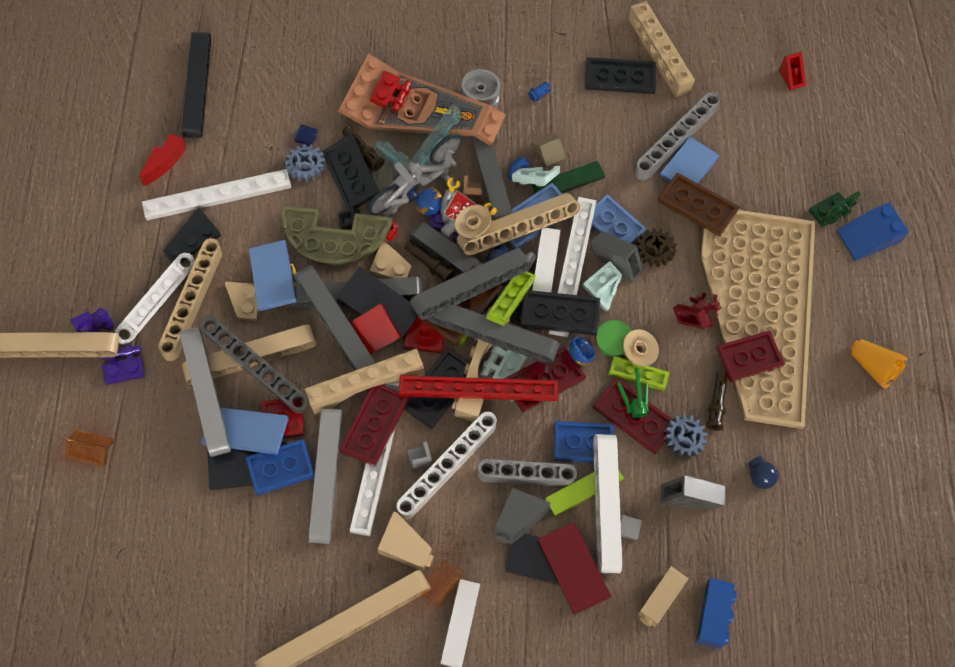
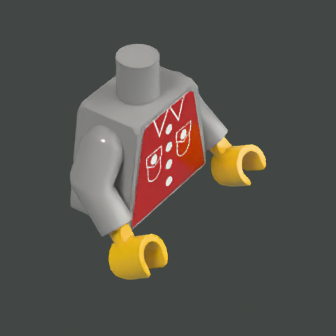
M450 178L447 182L449 189L444 194L440 211L442 222L445 224L441 231L447 237L454 231L458 233L455 228V220L458 214L469 206L477 205L459 191L454 192V189L459 188L460 181H457L453 187L451 184L453 178ZM486 203L484 207H486L489 210V207L492 204ZM493 208V209L490 211V214H491V215L496 214L497 209H496V208Z

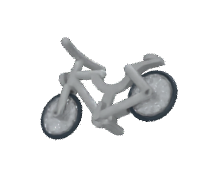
M451 134L443 138L433 148L430 157L424 156L422 158L426 165L410 162L405 169L400 162H397L395 168L400 175L387 188L378 192L371 199L367 207L368 213L371 215L383 213L386 217L389 215L393 216L398 212V208L402 204L409 202L407 193L416 184L421 183L422 186H425L438 176L447 184L450 179L448 176L449 167L451 165L454 167L457 164L452 156L460 148L462 137L459 134Z

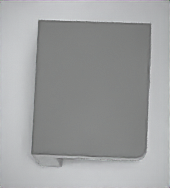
M427 441L423 442V447L407 450L412 471L432 466V458Z

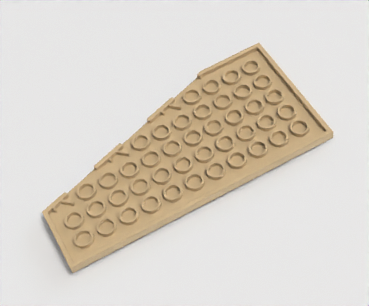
M739 210L720 237L703 228L700 257L712 301L713 294H717L720 306H722V309L718 311L717 320L723 342L728 343L770 330L785 363L781 368L734 381L744 420L799 429L805 427L815 221Z

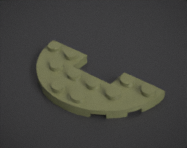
M283 205L282 212L283 226L292 246L308 260L326 266L349 265L372 254L385 240L393 221L391 217L355 214L351 231L318 227L321 213L319 209Z

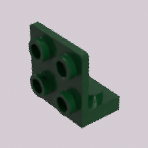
M857 191L844 198L840 192H837L811 207L809 212L821 227L827 224L830 226L839 217H846L853 211L852 207L858 203L857 199L861 194Z

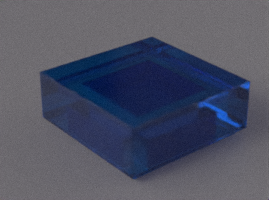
M301 124L294 138L295 142L306 144V146L313 145L318 135V129Z

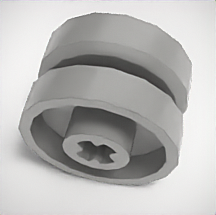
M472 70L462 79L461 95L497 108L501 85L499 78L488 70Z

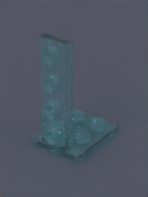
M452 105L411 161L401 151L398 153L394 150V147L386 141L382 143L378 140L374 146L384 158L394 165L400 162L405 169L410 162L427 165L433 148L449 135L450 128L453 124L458 123L462 113L459 107Z

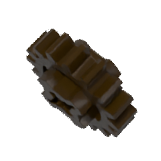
M653 228L652 232L645 230L644 234H640L636 245L638 252H640L639 257L644 258V264L648 261L650 262V267L654 263L658 268L661 263L666 266L668 261H672L676 253L675 248L677 244L672 243L674 237L669 238V232L664 234L661 228L659 232H656V229Z

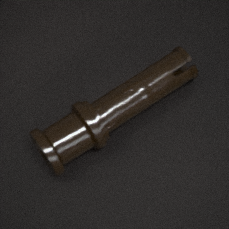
M350 125L346 126L342 130V134L346 137L352 133L366 162L370 165V169L372 171L379 170L385 163L384 159L376 154V150L373 147H369Z
M409 240V243H406L404 249L426 265L432 275L435 274L442 279V283L453 278L455 271L446 267L442 260L433 258L413 240Z
M725 372L716 373L712 405L708 408L709 420L706 422V428L714 431L723 430L724 427L722 420L726 410L723 406L728 378ZM721 386L720 397H718L719 388Z

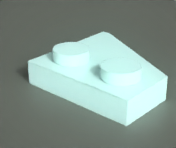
M554 166L550 171H543V167L520 168L512 174V181L519 182L522 185L531 183L536 184V186H545L560 173V166Z
M609 261L586 280L582 287L591 297L600 298V307L607 312L611 306V301L616 293L622 274Z

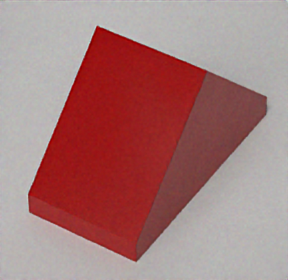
M799 51L784 56L778 71L788 89L793 90L806 86L802 52Z

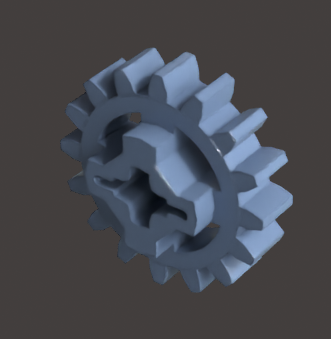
M303 144V148L297 145L296 150H290L291 155H286L287 161H285L287 172L291 173L292 178L297 176L298 181H301L302 178H305V182H308V178L314 181L315 175L320 177V171L325 170L324 165L326 164L323 152H320L318 147L313 149L312 144L309 147Z
M683 414L680 418L676 416L673 421L671 420L668 423L669 427L664 430L668 435L664 439L669 440L666 446H672L671 453L677 451L678 457L685 454V457L689 458L691 454L696 456L698 451L701 452L704 449L702 445H705L707 441L703 438L708 433L702 431L705 426L698 425L700 423L699 419L693 421L692 415L687 419L686 415Z

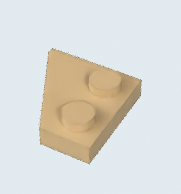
M225 281V286L238 320L257 322L259 309L257 307L254 284Z

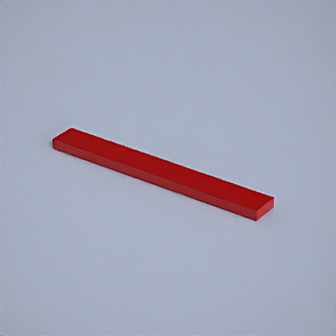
M400 375L399 396L558 401V381Z

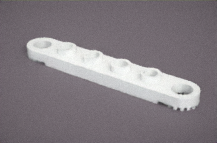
M181 253L116 328L115 334L119 335V331L122 329L130 333L128 339L123 340L120 338L119 344H129L189 274L195 262L192 255ZM187 258L190 261V266L187 268L182 267L180 260Z

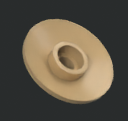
M469 206L458 214L455 220V228L462 237H478L489 228L492 219L491 214L484 206Z
M637 329L625 336L623 350L626 357L633 364L648 366L656 361L659 355V346L653 335L645 330Z

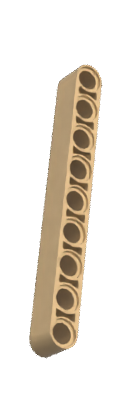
M417 570L261 657L254 664L256 667H296L428 592L431 587L422 571Z

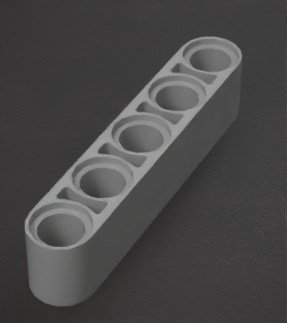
M484 459L478 465L477 474L481 481L489 483L567 487L574 483L577 472L569 464ZM487 467L490 468L492 472L490 474H484L481 470ZM509 469L512 474L504 475L501 471ZM529 470L532 475L526 477L521 472ZM547 471L551 473L552 477L545 478L542 472ZM562 473H569L572 478L565 479L562 477Z

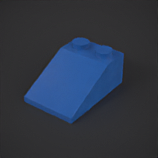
M890 202L870 210L836 231L854 261L901 243L909 233Z

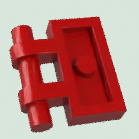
M384 70L370 97V102L385 109L389 103L393 105L391 110L398 112L399 108H402L405 96L411 90L410 86L412 83L406 80L401 85L399 84L400 77ZM395 91L399 93L397 97L393 96Z

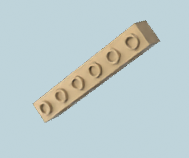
M647 1L631 6L628 19L653 61L656 62V66L674 96L679 97L690 93L695 79Z

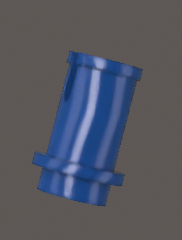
M543 82L538 87L531 88L530 92H528L529 98L532 101L540 100V97L551 91L550 85L547 82Z

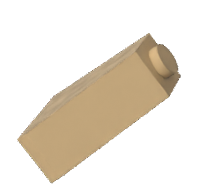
M393 512L379 544L378 554L424 572L426 566L430 567L434 556L431 555L432 548L397 512Z
M671 566L637 614L641 617L640 621L649 627L651 625L655 627L689 578Z

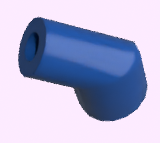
M519 157L510 164L508 179L512 180V174L521 167L528 168L530 162L526 157Z

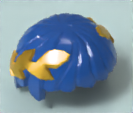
M427 188L417 196L416 209L425 216L436 214L441 208L443 196L437 189Z
M578 336L569 341L567 350L572 359L579 365H589L595 358L594 349L585 338L579 339Z

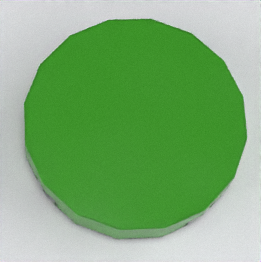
M610 320L603 323L598 328L597 336H595L598 349L609 357L625 355L623 341L625 336L632 331L631 328L618 320Z

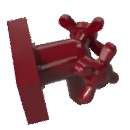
M702 292L701 297L696 299L693 297L689 298L691 302L695 303L692 307L681 304L674 306L673 310L678 323L703 330L714 326L709 311L714 310V317H718V311L722 309L718 301V295L713 294V301L708 303L704 300L707 295L706 292Z

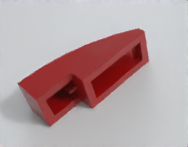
M169 134L162 148L154 147L139 174L142 185L147 186L157 180L179 160L186 149L183 138Z

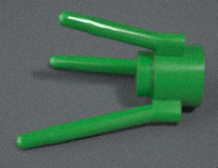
M636 367L637 399L632 400V404L629 403L619 381H617V386L626 405L627 413H631L634 418L646 416L648 412L649 385L645 384L643 400L639 368Z

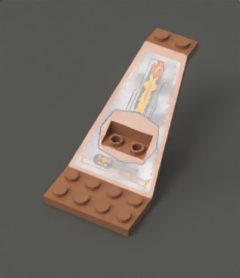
M369 53L338 109V112L371 130L445 135L459 134L460 136H474L488 145L493 143L506 115L489 104L401 73ZM384 70L400 77L399 84L401 85L406 80L412 83L410 86L411 90L405 96L402 108H399L398 112L392 111L393 105L389 103L385 109L370 102V97ZM395 91L393 96L397 97L399 93Z

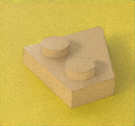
M384 241L379 246L370 269V274L385 279L409 277L412 266Z

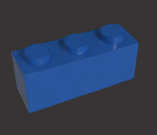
M710 578L706 582L696 643L718 649L728 644L730 632L727 631L728 623L731 624L733 619L731 605L735 603L737 591H734L735 584Z

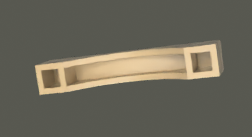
M475 338L478 343L476 347L472 346L469 356L472 358L471 364H466L464 374L467 375L466 378H478V367L481 360L493 344ZM455 398L452 409H455L454 416L474 422L479 417L484 399Z
M417 349L305 388L315 415L321 413L322 408L332 409L348 397L368 388L391 382H399L400 375L423 376L425 371Z

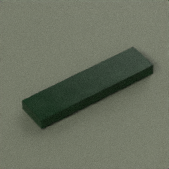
M595 161L561 173L545 186L532 184V188L537 193L550 183H553L561 193H565L604 179L605 173L599 162Z

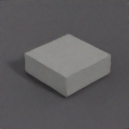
M622 515L620 521L621 537L637 541L642 520Z

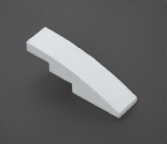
M542 228L535 269L536 277L533 282L532 291L551 292L560 230Z
M460 579L441 659V664L462 667L480 588L479 583Z

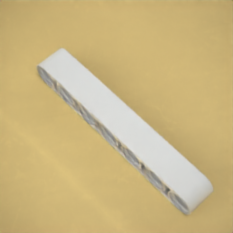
M482 413L398 500L397 513L404 520L411 519L495 431L497 419L493 413ZM488 420L492 422V425L485 426L482 422ZM476 434L479 436V439L472 440L469 436ZM463 448L466 452L458 454L456 449ZM450 462L453 466L447 469L442 464ZM431 476L439 478L436 483H431L428 479ZM418 490H422L425 492V495L423 497H417L415 496V492ZM403 505L411 506V510L408 512H403L400 508Z
M595 434L593 450L597 565L600 573H621L622 546L616 435Z

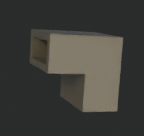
M549 134L531 142L534 153L539 154L541 164L546 167L566 158L560 137Z

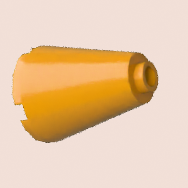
M864 339L856 340L850 348L852 350L851 355L884 389L890 386L887 384L890 380L895 381L906 365L903 361L908 360L902 354Z

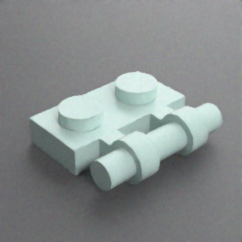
M493 346L490 351L491 355L482 365L483 369L480 374L487 377L489 372H494L493 378L504 379L519 371L527 356L510 350L506 352L501 347ZM497 358H502L500 365H496Z

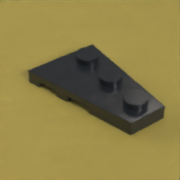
M198 207L163 252L169 261L173 263L181 253L194 255L200 251L205 240L210 238L216 240L221 237V234ZM182 258L180 260V263L185 261L187 258Z

